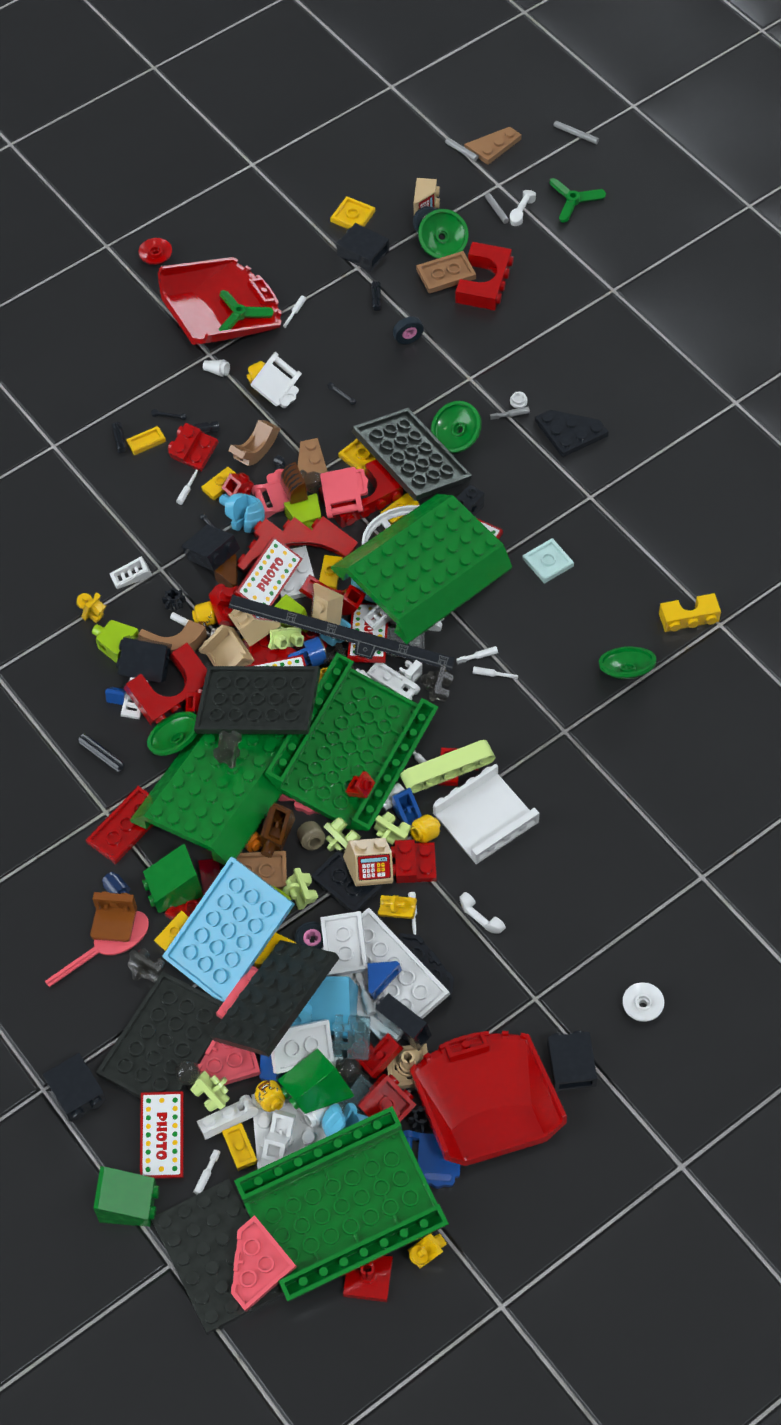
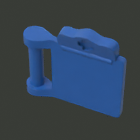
M411 1130L403 1131L411 1149L413 1140H419L418 1164L428 1185L436 1189L452 1187L455 1183V1178L460 1176V1164L444 1160L435 1135Z

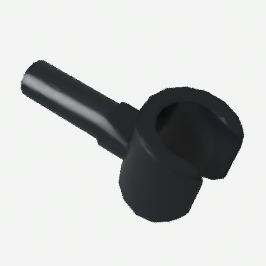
M277 455L273 460V464L276 465L275 471L283 469L286 465L284 458L280 455Z

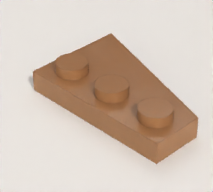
M507 127L464 144V147L477 154L478 159L489 165L519 142L522 135L513 128Z
M318 438L300 442L298 468L305 481L306 489L321 486L320 474L328 472Z

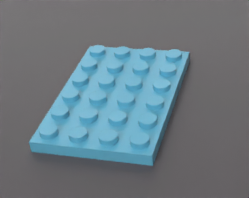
M230 857L162 957L212 997L224 1002L236 984L251 969L295 903L237 859Z

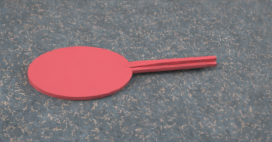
M140 911L136 912L130 941L94 940L95 947L45 980L47 986L51 987L99 953L103 955H117L133 948L147 933L149 927L147 916Z

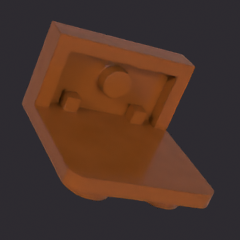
M94 892L93 902L96 912L90 933L93 940L130 941L137 912L134 895L128 893Z

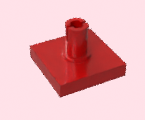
M380 1257L347 1273L343 1297L387 1302L393 1257Z

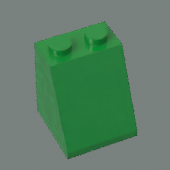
M185 844L179 846L143 871L145 879L142 880L146 891L150 890L151 895L148 896L152 907L156 906L158 913L166 911L172 906L177 907L190 900L203 897L197 874Z
M318 1048L278 1079L285 1098L289 1100L296 1110L300 1108L304 1114L354 1096L340 1073Z
M100 1166L94 1202V1211L99 1223L151 1227V1220H155L156 1216L154 1200L159 1197V1186H157L155 1178Z

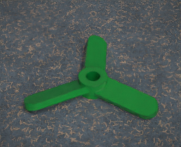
M551 178L549 182L552 187L566 198V203L559 216V220L562 223L569 220L574 207L579 203L602 200L606 195L603 189L583 192L571 191L555 178Z
M222 290L220 292V297L232 310V314L222 324L219 331L231 330L238 320H243L244 318H271L273 316V309L270 307H245L238 304L228 291Z

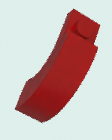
M310 574L299 589L301 593L312 599L313 584L318 583L343 595L342 615L354 613L366 596L365 593L351 584L345 590L330 588Z

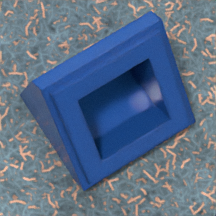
M117 687L107 688L105 691L106 702L123 705L126 691L123 688Z

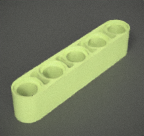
M480 740L404 770L400 777L406 789L411 788L412 793H417L492 763L496 757L487 740Z

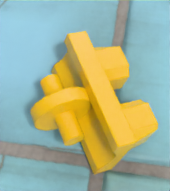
M96 592L94 598L87 593H82L77 597L76 603L79 608L83 609L81 618L85 621L90 618L97 623L103 617V611L106 609V606L100 602L101 595Z
M381 895L378 915L381 917L414 919L417 899L399 897L398 895Z
M430 1233L408 1249L409 1257L420 1269L443 1253L441 1248L447 1244L440 1233L434 1237Z

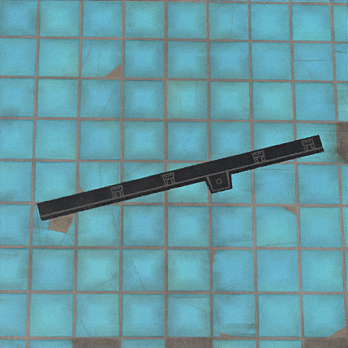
M232 595L228 607L354 643L355 655L372 659L376 650L450 671L455 659L454 657Z

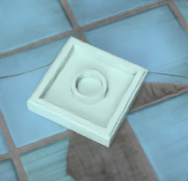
M553 538L523 555V560L544 584L574 567V562Z

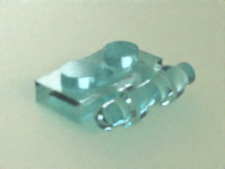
M336 1014L335 1022L333 1023V1030L335 1031L334 1041H332L334 1057H342V1050H347V1059L368 1060L370 1056V1017L350 1015L347 1024L343 1023L342 1014ZM343 1031L348 1032V1042L343 1041Z

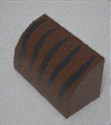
M293 462L283 470L280 480L290 504L308 500L305 481L296 462Z

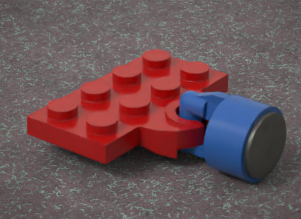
M270 633L252 646H249L245 640L242 641L255 660L252 664L298 655L304 656L306 666H320L328 661L325 646L318 636L304 641L303 649L299 651L292 647L269 649Z

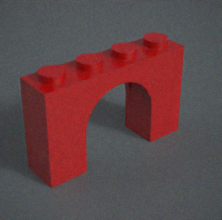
M472 242L468 253V260L471 266L490 270L495 274V277L487 282L460 279L456 288L455 303L495 310L497 304L501 303V291L504 292L506 286L505 279L509 278V266H513L514 257L512 256V249Z
M377 459L365 464V476L375 487V492L371 496L361 499L363 512L358 513V511L333 516L341 528L352 525L355 521L383 509L386 505L395 502L403 496V487ZM320 487L319 499L325 506L323 489ZM356 500L331 505V509L356 504Z
M185 643L170 655V659L184 678V689L181 693L172 697L159 695L152 689L142 674L124 686V690L150 725L154 722L160 723L170 711L172 714L181 708V704L186 701V693L197 692V689H203L207 668L188 643Z

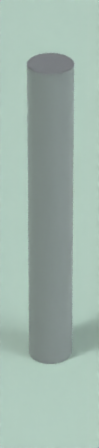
M557 120L554 123V127L596 145L599 142V138Z

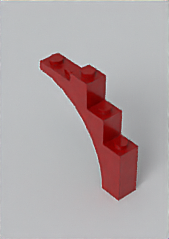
M324 516L320 520L317 518L311 526L312 530L294 517L284 524V531L265 518L263 522L259 521L254 527V536L258 540L254 539L248 547L250 550L246 555L243 553L240 556L237 566L241 572L245 573L256 562L274 536L287 547L305 545L319 547L334 552L343 558L356 549L358 542Z

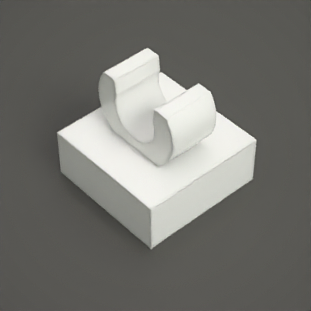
M406 660L405 666L408 669L399 668V673L412 682H415L422 675V663L417 660L413 664Z

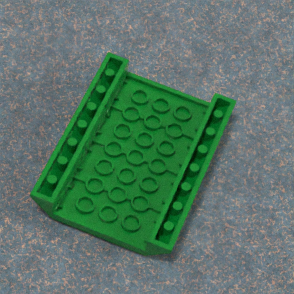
M436 494L331 566V569L343 581L351 577L397 624L394 632L406 644H409L511 570L512 565L504 544L453 495Z
M336 653L318 684L309 734H288L265 772V776L279 792L333 821L338 817L342 818L348 824L346 826L347 829L369 831L435 715L438 706L421 698L418 704L352 669L354 661ZM363 771H366L375 781L367 798L348 796L345 792L352 778L360 776Z
M197 734L193 742L179 753L132 816L130 822L144 829H148L153 824L211 851L213 860L223 865L227 863L230 857L237 859L266 818L270 806L274 802L276 803L283 794L265 776V772L288 734Z
M393 1106L234 1180L250 1218L254 1215L297 1266L288 1276L279 1280V1284L288 1302L449 1225L402 1131V1125Z

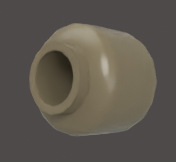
M308 821L301 824L298 828L297 838L303 848L316 850L324 844L325 833L318 823Z

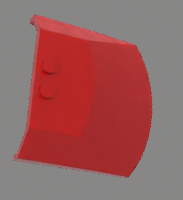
M234 257L161 266L158 271L161 299L192 345L228 340L279 328L281 326L282 313L278 308L279 302L272 289L260 275L255 276L250 272L251 268L249 266L243 267L238 263L239 260ZM222 290L228 291L238 304L245 307H270L273 309V316L271 318H244L243 320H238L231 330L219 331L222 324L232 314V310L220 297V292Z
M489 1031L460 1036L439 1045V1049L431 1054L429 1052L426 1053L417 1065L414 1064L410 1068L411 1076L444 1160L463 1166L485 1161L547 1142L567 1123V1115L529 1034L521 1033V1035L509 1034V1031H502V1034H489Z

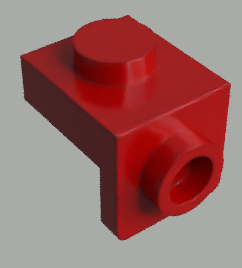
M363 771L360 776L352 778L345 792L348 796L367 798L375 781L366 771Z

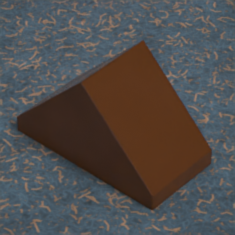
M236 554L214 571L215 580L228 588L238 586Z
M274 802L264 838L282 845L296 820L293 811Z

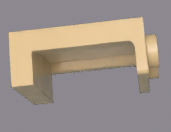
M226 625L218 627L198 649L200 653L208 656L213 666H247L255 661L235 629Z

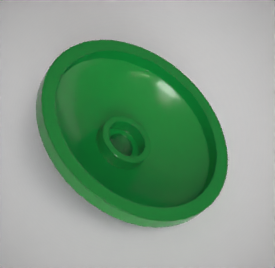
M437 209L428 213L421 221L418 238L424 251L430 256L439 259L463 251L468 241V228L463 218L456 212L448 209ZM439 235H443L444 239L441 240Z
M465 401L450 402L436 413L432 421L431 433L450 453L465 451L479 437L482 425L480 414L470 403Z
M632 646L612 649L604 653L599 659V667L605 674L623 680L641 677L649 673L656 665V656L653 652L645 648Z
M185 711L175 713L162 720L153 728L148 736L147 746L149 750L155 755L168 756L185 749L197 736L194 731L197 715Z

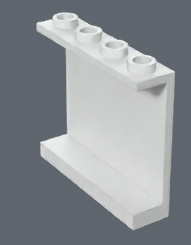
M497 764L486 767L481 774L471 777L464 785L454 788L449 795L439 798L433 805L434 816L475 864H478L539 823V812L535 807L529 810L498 775Z

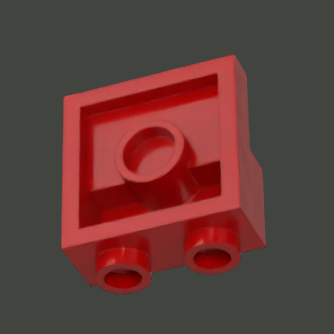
M185 423L184 426L178 428L176 440L169 443L168 453L172 459L202 472L219 441L203 433L201 429Z
M218 584L210 592L209 598L218 625L236 627L228 616L233 609L228 607L232 595H235L234 593L239 586L228 588L224 584Z
M395 840V846H391L392 858L396 860V864L392 865L393 876H396L397 883L436 881L434 842L415 843V840Z
M382 1074L356 1106L368 1117L393 1106L401 1122L416 1104L412 1101L414 1098L412 1094L406 1089L402 1090L398 1086L399 1081L393 1075Z

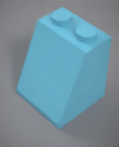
M326 976L309 1000L313 1009L312 1022L327 1019L330 1023L331 1035H336L337 1038H349V1035L356 1034L358 986L350 977Z

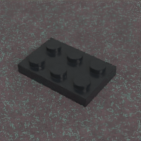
M337 850L311 875V878L350 913L360 911L382 890V885L355 886L344 861V854Z

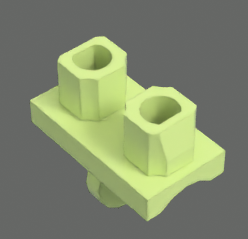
M280 626L277 629L270 630L268 648L272 650L303 646L304 636L301 635L302 628H284Z
M386 812L382 817L378 815L375 819L374 829L378 831L376 835L380 838H386L387 842L391 845L395 843V840H407L411 826L402 822L399 827L393 825L396 817L390 812Z
M340 817L332 823L327 822L324 826L335 838L333 839L330 835L326 838L330 843L327 847L329 851L334 849L342 851L343 847H347L348 841L361 838L354 830H351L345 836L342 831L348 824Z
M295 868L294 874L286 880L283 892L291 896L292 899H295L298 910H301L307 904L314 903L318 895L316 890H308L307 888L312 883L310 873H302L300 868Z
M205 1070L198 1076L191 1088L195 1096L199 1097L205 1092L209 1097L204 1104L210 1112L217 1108L221 1110L230 1099L226 1094L229 1090L224 1086L227 1082L226 1077L219 1080L216 1075L210 1077Z

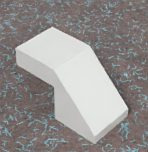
M280 1110L273 1112L270 1132L264 1142L263 1159L276 1161L285 1157L293 1133L295 1114Z

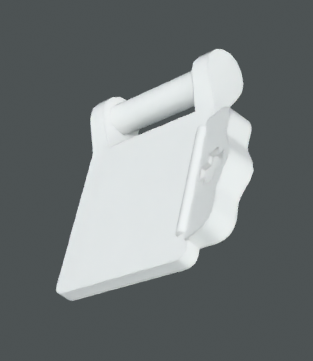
M274 352L250 385L276 407L280 405L282 408H287L296 399L299 389L294 384L302 373L295 371L278 357V353ZM275 362V363H276L278 366H280L284 371H286L290 376H292V379H290L288 376H286L283 372H281V371H280L277 367H275L272 363Z

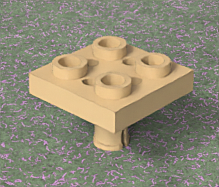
M427 1043L419 1051L411 1045L402 1046L404 1049L387 1066L388 1076L390 1074L399 1081L398 1086L401 1089L416 1087L413 1078L407 1079V1077L411 1078L410 1068L414 1064L417 1065L423 1059V1055L428 1053Z

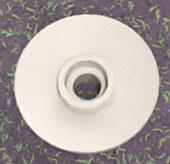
M644 982L636 983L625 991L623 1007L631 1018L647 1022L656 1019L662 1013L664 997L656 986ZM645 1003L647 1006L641 1007L639 1004Z

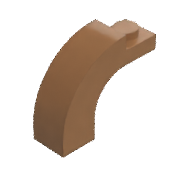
M258 420L250 438L242 445H231L228 451L234 454V459L247 466H251L261 460L269 451L281 428L266 420Z
M189 620L184 629L175 636L161 637L141 629L138 637L172 644L171 653L185 643H188L195 652L206 640L207 632L205 626Z

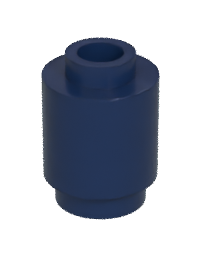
M110 872L102 879L103 888L107 892L129 894L130 887L119 874Z

